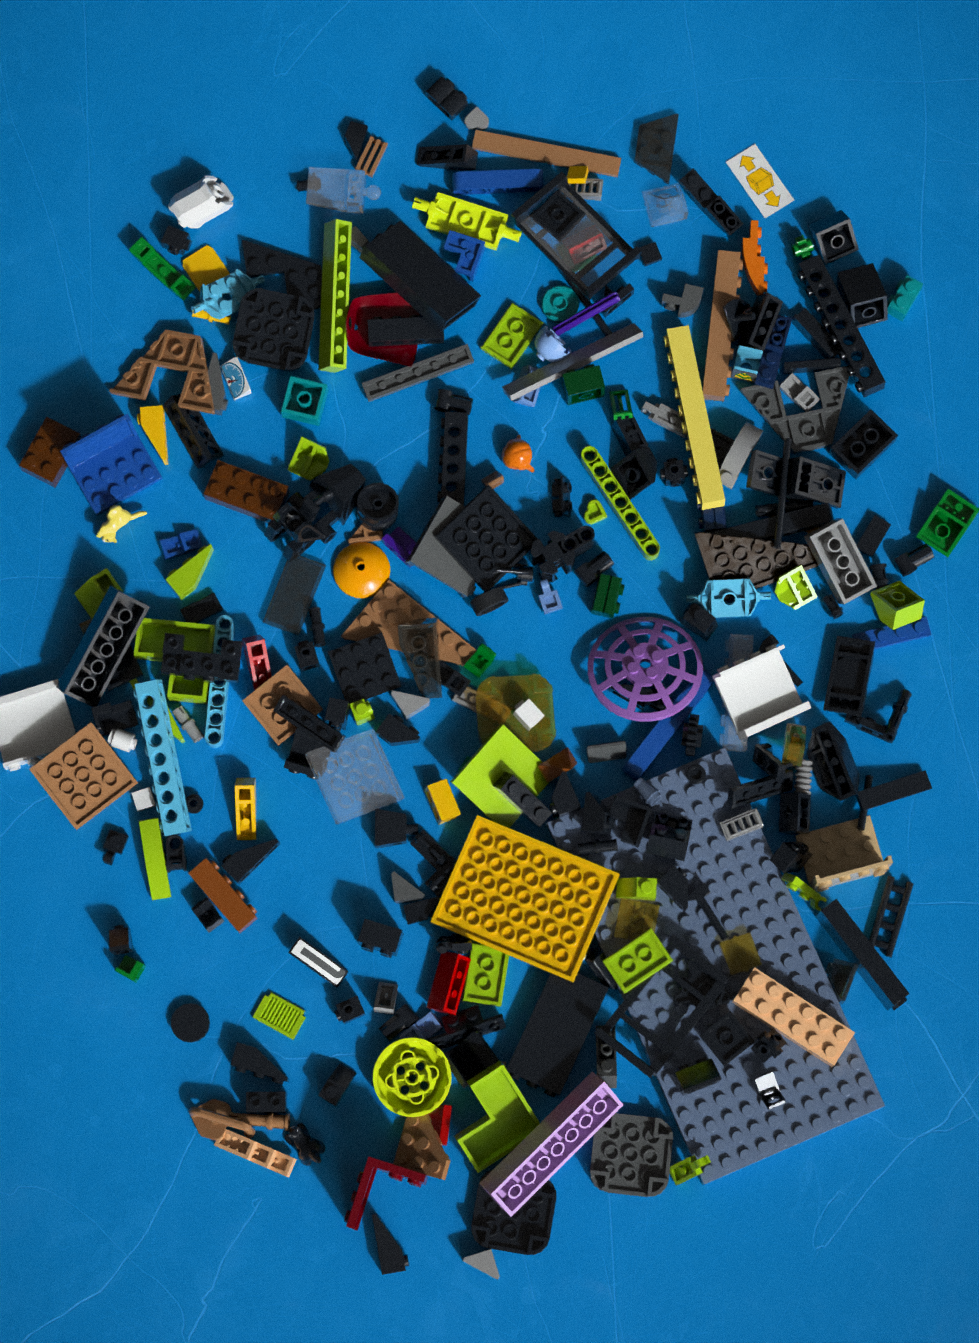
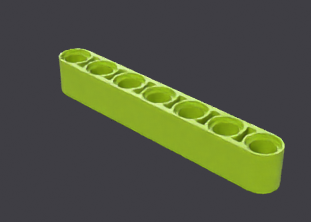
M585 447L581 452L583 466L643 557L647 560H655L660 552L659 543L595 447ZM591 453L594 455V458L587 460L584 455ZM596 469H603L605 473L598 476L594 471ZM608 484H612L615 487V489L613 491H607L605 489V486ZM617 500H623L625 502V505L622 507H618L615 504V502ZM632 515L636 520L629 523L625 517ZM643 531L646 536L638 538L636 532ZM652 546L656 549V552L649 554L646 548Z

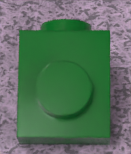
M481 643L464 667L480 678L493 663L496 653Z

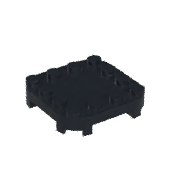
M262 288L248 291L240 302L233 338V349L236 357L248 364L283 371L300 369L308 355L314 325V309L312 304L302 296Z
M491 1171L486 1172V1173L483 1175V1177L480 1179V1182H481ZM548 1180L511 1217L479 1184L471 1225L474 1240L481 1246L489 1249L523 1255L541 1253L547 1247L551 1234L556 1204L554 1185Z

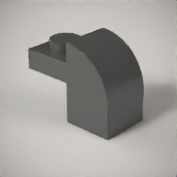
M685 284L682 297L663 294L661 306L670 311L679 310V318L689 317L698 310L704 288Z

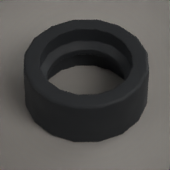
M496 587L471 600L470 604L476 616H482L503 606L509 599L502 587Z

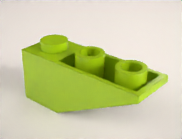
M211 544L201 547L197 551L198 554L196 556L187 558L182 563L183 566L178 570L173 569L168 573L166 582L181 600L197 589L214 551Z

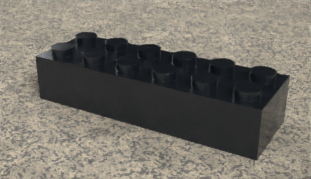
M110 585L56 688L74 699L91 707H96L150 606Z

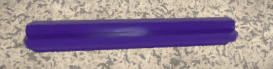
M614 291L554 325L553 330L555 334L559 336L619 302L620 297L618 293Z

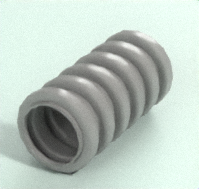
M799 759L795 761V764H797L795 770L797 772L795 773L796 779H794L796 782L794 785L796 790L794 792L811 795L809 789L812 787L810 785L812 782L810 779L812 777V773H810L812 767L810 766L813 762L811 760Z

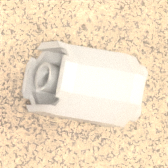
M204 176L200 181L175 194L171 198L168 208L175 214L178 223L182 227L186 228L188 226L189 228L199 229L204 223L233 206L231 201L234 199V196L223 182L218 184L216 182L217 178L214 176Z

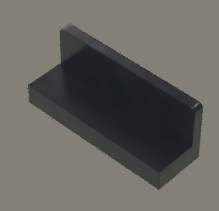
M806 308L798 315L794 314L792 316L791 323L825 359L835 358L838 355L839 349L836 344L833 345L828 331Z

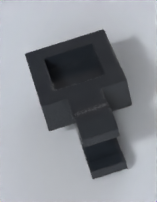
M110 829L103 846L104 849L108 850L103 859L105 864L112 866L116 853L122 855L129 836Z

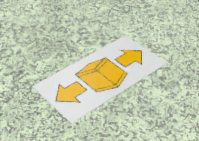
M756 144L726 162L764 218L794 201Z

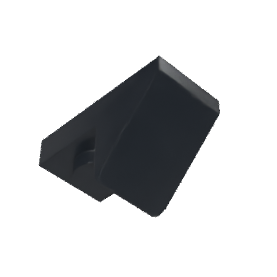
M630 283L627 286H621L616 291L620 301L603 310L605 318L634 295V288ZM605 285L604 297L612 293L607 285Z

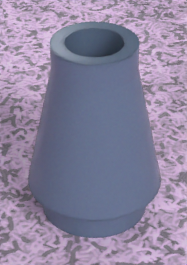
M643 778L635 782L634 787L646 804L654 806L662 798L660 790L646 782Z

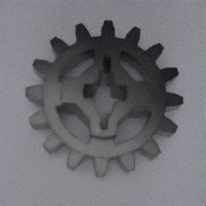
M690 714L689 723H684L681 746H686V756H694L695 748H701L703 725L699 724V715Z

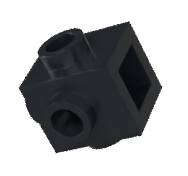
M677 458L666 460L667 462L663 463V468H660L661 480L665 481V486L677 487L684 484L685 477H688L687 465L683 466V460H678Z
M773 1028L768 1033L766 1030L757 1037L759 1041L751 1049L764 1063L771 1056L774 1059L783 1052L781 1048L787 1042Z

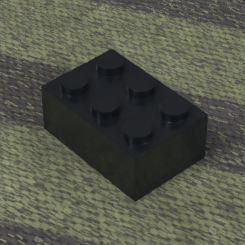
M870 410L831 447L829 454L856 480L896 441L898 435L874 411Z

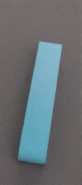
M222 615L216 620L213 654H221V648L218 645L222 639H234V623L231 617L227 615ZM224 621L230 623L227 629H221L220 625ZM214 680V683H210L205 740L212 748L220 747L224 741L229 682L224 681L223 685L218 686ZM221 696L223 701L220 704H214L213 699ZM214 715L221 716V720L218 723H212L211 718ZM212 734L219 735V740L216 742H210L209 738Z

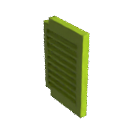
M272 992L269 996L265 995L253 1015L254 1019L294 1040L306 1019L303 1016L305 1010Z

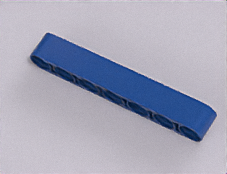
M703 668L701 685L693 700L675 715L659 720L621 771L635 781L643 776L713 685L714 679L712 674ZM689 682L673 702V705L680 702L688 694L693 683Z

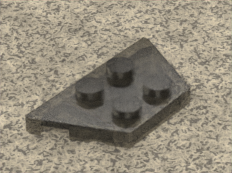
M679 114L670 115L639 126L634 163L641 168L647 169L652 175L658 176L666 184H669Z

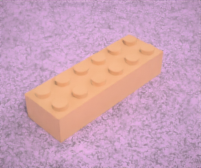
M755 967L732 1002L770 1028H775L778 1033L830 1067L836 1064L855 1034L854 1031Z

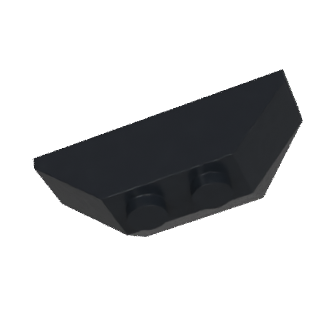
M831 722L813 728L807 755L809 760L813 762L811 766L820 789L839 801L858 794L859 772L846 738Z

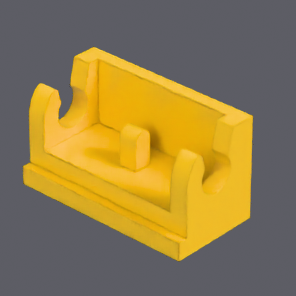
M447 779L430 784L424 789L438 825L456 819L457 816L461 815Z

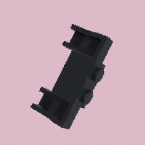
M165 633L161 674L182 676L183 679L190 681L200 678L203 679V682L214 683V680L238 683L242 641L222 639L221 654L186 651L184 650V635Z

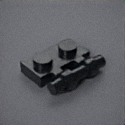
M459 934L442 936L436 940V949L442 954L446 953L449 949L456 951L458 954L468 953V951L472 950L471 939Z

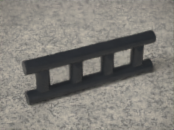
M887 876L869 936V942L873 947L885 949L884 956L892 958L914 884L906 882L905 887L894 884L895 877ZM891 891L902 894L899 905L888 902ZM885 910L897 913L894 924L883 921ZM880 928L891 931L888 942L877 939Z

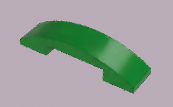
M140 237L129 249V252L156 279L183 301L196 289V286L183 274L181 275L155 251V248L144 238Z

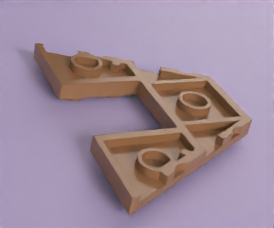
M165 330L159 339L150 346V350L131 366L130 371L123 375L122 380L113 389L109 390L114 395L146 401L157 367L188 372L178 406L180 408L215 414L203 340L198 335Z

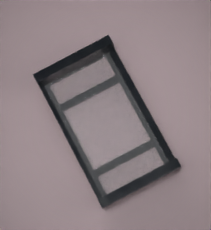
M563 172L559 173L511 214L515 220V225L588 300L631 263L640 259V254L642 253L637 246L633 249L568 184L567 176ZM557 190L585 212V217L560 242L532 219L536 211Z

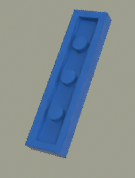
M926 616L894 630L884 626L852 634V638L875 641V649L929 637L932 634Z

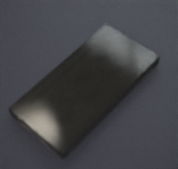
M296 554L292 562L287 560L263 623L299 636L326 565L300 555L297 556Z

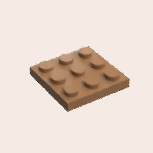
M288 665L242 700L278 746L294 734L297 729L296 726L273 711L283 694L315 715L323 710Z

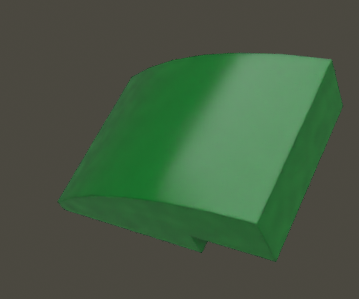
M948 488L916 537L946 557H949L978 514L979 508Z

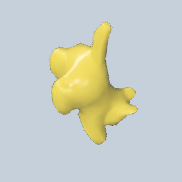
M113 505L106 515L107 521L102 523L96 537H102L103 542L117 543L116 531L129 521L146 515L147 512L138 511L131 514L127 510L122 509L120 505Z

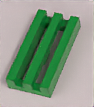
M628 390L610 391L609 398L613 419L618 420L617 417L620 416L621 419H625V416L633 418ZM621 395L625 396L627 410L625 411L623 409ZM614 396H617L620 411L616 410Z

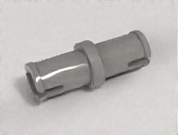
M182 705L172 712L181 723L183 731L186 730L194 743L199 742L205 737L195 725L196 721L190 718Z

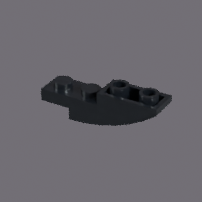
M694 168L678 181L690 194V199L728 236L744 224L720 195L717 196Z

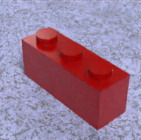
M452 952L441 953L426 1008L456 1015L471 958Z

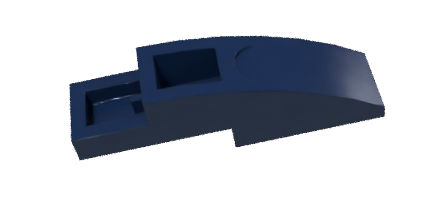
M782 315L777 316L762 355L755 385L773 389L792 318Z

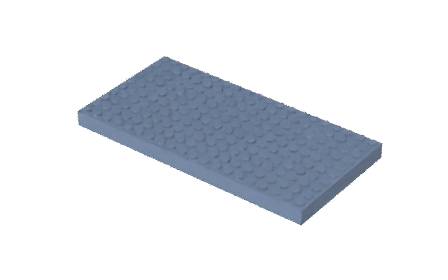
M725 748L647 780L646 782L660 790L662 798L654 806L646 804L634 786L601 800L609 811L615 795L652 808L639 848L620 841L626 823L613 819L614 826L611 829V835L589 834L582 831L584 807L547 823V828L556 848L620 874L619 878H657L658 882L674 866L677 869L680 867L687 874L688 897L695 888L703 883L706 884L711 892L704 898L729 936L724 941L721 940L697 900L688 901V909L683 912L658 886L656 887L655 901L616 898L617 883L594 934L600 950L604 951L606 958L640 935L638 933L628 938L629 928H631L630 935L640 930L642 931L641 934L652 928L665 948L670 943L668 940L673 934L729 978L725 988L731 995L730 1002L707 1010L656 1075V1079L690 1156L695 1155L697 1160L706 1155L709 1156L711 1163L702 1166L703 1173L699 1174L703 1185L885 1106L854 1035L833 1067H830L783 1035L781 1036L787 1043L781 1048L783 1052L775 1059L771 1056L763 1063L751 1049L759 1041L757 1037L765 1030L768 1033L772 1028L732 1002L754 967L849 1029L851 1028L792 896L786 887V883L781 879L782 874L770 861L773 854L762 829L726 841L720 822L752 810L750 803L733 809L727 806L728 789L741 785V782ZM694 764L701 765L706 772L704 781L697 785L691 784L686 778L687 769ZM654 812L693 820L684 861L646 853ZM753 815L749 816L752 825H756ZM742 819L745 829L749 828L746 819ZM738 821L734 822L738 832L741 831ZM728 824L727 827L729 829L730 834L732 835L734 834V832L732 830L731 824ZM595 839H599V841L617 839L618 851L602 852L601 855H597V853L579 855L578 843L595 842ZM634 903L636 904V905H635V910H637V909H639V908H641V907H643V906H647V907H646L645 915H643L645 908H643V909H641V910H639V911H637V912H635V913H632V912H633ZM632 916H633L632 923H634V922H636V921H638V920L644 918V922H643V927H642V928H641L642 920L639 921V922H637V923H635V924L632 925V926L630 925L631 917H632ZM675 949L670 955L673 962L668 964L667 967L681 978H690L691 974L687 967L689 959ZM659 970L627 1009V1012L633 1021L666 1046L696 1007L691 1004L675 1005L673 998L681 991V986L664 971ZM617 984V989L624 1001L633 989L624 994ZM731 1011L755 1043L726 1066H723L699 1035ZM636 1031L651 1065L662 1050ZM706 1057L707 1060L712 1058L722 1080L682 1096L674 1075L678 1071L677 1068L688 1064L689 1067L696 1065L695 1061ZM772 1071L786 1102L772 1109H767L761 1099L754 1079ZM773 1099L769 1103H774L779 1099Z

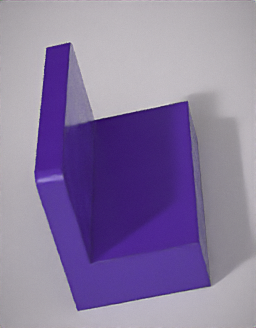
M397 527L390 535L386 534L382 538V543L404 563L416 544L400 527Z

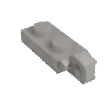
M645 402L641 412L648 415V419L686 438L687 435L683 434L681 423L684 422L683 416L679 417L677 411L662 403L660 405L656 403L654 406Z

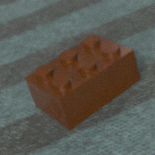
M46 417L19 465L21 470L56 488L68 466L60 451L63 450L66 444L79 441L80 433Z

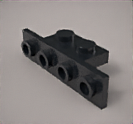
M476 1005L458 1011L456 1015L449 1014L441 1017L446 1033L428 1038V1041L440 1050H443L447 1047L458 1045L474 1031H478L483 1036L492 1032H498L506 1028L502 1014L483 1020L479 1006Z

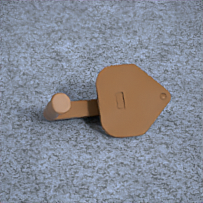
M212 1099L199 1107H191L189 1109V1114L202 1137L218 1140L224 1135L227 1126L243 1130L247 1138H252L255 1135V1129L249 1122L230 1117L231 1107L226 1102Z

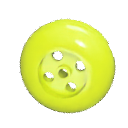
M404 1038L390 1044L378 1057L373 1070V1085L379 1100L390 1111L405 1117H419L437 1109L446 1099L452 1080L451 1068L444 1053L431 1042L420 1038ZM419 1062L424 1064V1069L421 1071L416 1069V1064ZM400 1066L405 1068L403 1075L397 1073V1068ZM410 1075L416 1076L414 1082L409 1081ZM423 1081L428 1083L426 1090L420 1088V1084ZM402 1086L409 1087L407 1094L401 1093Z

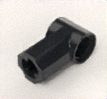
M438 389L434 409L440 412H464L470 415L473 398L455 395L449 390Z
M925 543L909 553L901 554L893 561L902 576L905 577L917 570V567L933 559L934 555L930 546Z
M603 551L590 562H585L579 566L574 573L583 585L588 587L599 578L600 574L612 567L614 562Z
M406 1003L379 1030L390 1042L404 1029L412 1026L419 1017Z

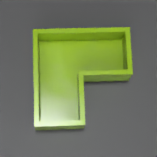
M144 618L136 632L134 656L139 660L162 662L165 633L184 635V650L213 654L215 625ZM170 675L167 697L169 701L208 704L210 683L203 682V679L200 678L190 681L183 679L182 676Z
M500 1060L467 1081L487 1115L454 1135L477 1173L513 1151L540 1124Z

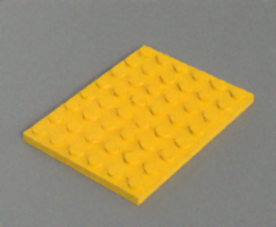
M477 815L430 922L574 983L620 874Z

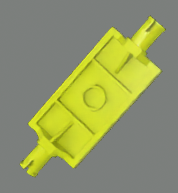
M440 192L437 193L435 200L431 202L418 197L414 199L415 202H413L412 208L427 212L429 215L426 223L427 229L448 235L450 230L485 241V247L497 251L500 239L503 237L516 242L520 240L522 231L506 226L508 214Z

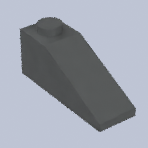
M213 352L208 375L215 414L222 416L223 410L226 411L228 400L226 399L218 355Z

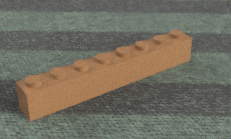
M718 250L702 389L704 400L724 402L725 396H729L730 385L726 383L727 378H731L732 367L728 365L729 360H733L734 349L730 348L731 342L735 341L733 340L723 306L730 300L740 298L736 291L737 288L741 287L742 277L738 276L739 270L743 269L744 259H740L741 252Z

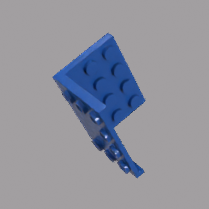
M128 414L118 415L113 419V422L100 425L96 429L97 431L91 434H84L80 437L79 441L66 444L63 450L60 451L96 516L163 479L141 442Z

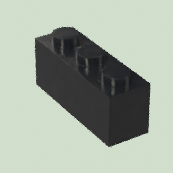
M769 293L757 296L752 307L756 318L746 322L737 346L741 345L764 352L783 301Z
M504 772L493 785L527 820L538 827L552 814L514 775L508 772Z

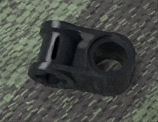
M171 835L166 840L167 873H170L171 870H183L185 872L187 871L185 842L180 836ZM174 839L180 840V846L177 849L171 848V842Z

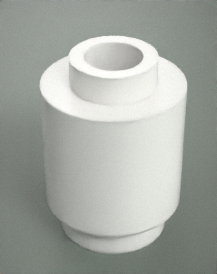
M112 729L108 737V743L114 748L130 752L131 749L134 750L136 748L138 739H135L136 735L121 729Z

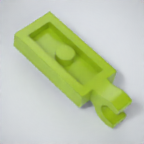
M784 873L781 879L787 883L786 887L794 892L798 891L800 898L805 901L810 900L811 907L821 911L818 902H826V898L797 876Z
M692 1155L670 1166V1174L675 1185L677 1186L702 1174L701 1167L711 1163L709 1156L706 1155L697 1160L695 1155Z

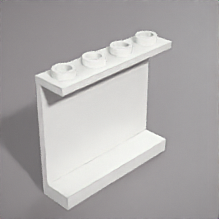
M776 644L765 648L766 652L762 654L760 651L749 655L750 659L747 661L744 658L733 662V667L729 668L728 665L717 669L718 673L712 676L739 739L749 737L811 709L809 701L801 702L779 650L785 648L784 644L778 647Z
M59 679L0 697V752L4 762L2 764L6 770L15 771L20 769L21 765L28 764L30 766L36 764L40 759L76 733L65 695L56 688Z

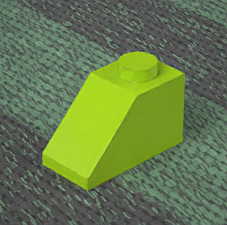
M618 878L616 898L655 901L657 878Z

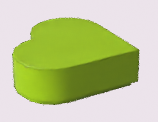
M595 499L588 502L587 511L584 513V521L592 525L607 518L603 506Z

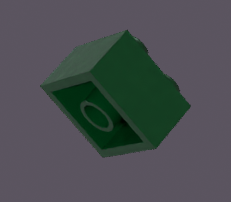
M587 365L584 369L577 371L576 369H570L565 374H562V386L568 406L604 397L605 384L599 365Z

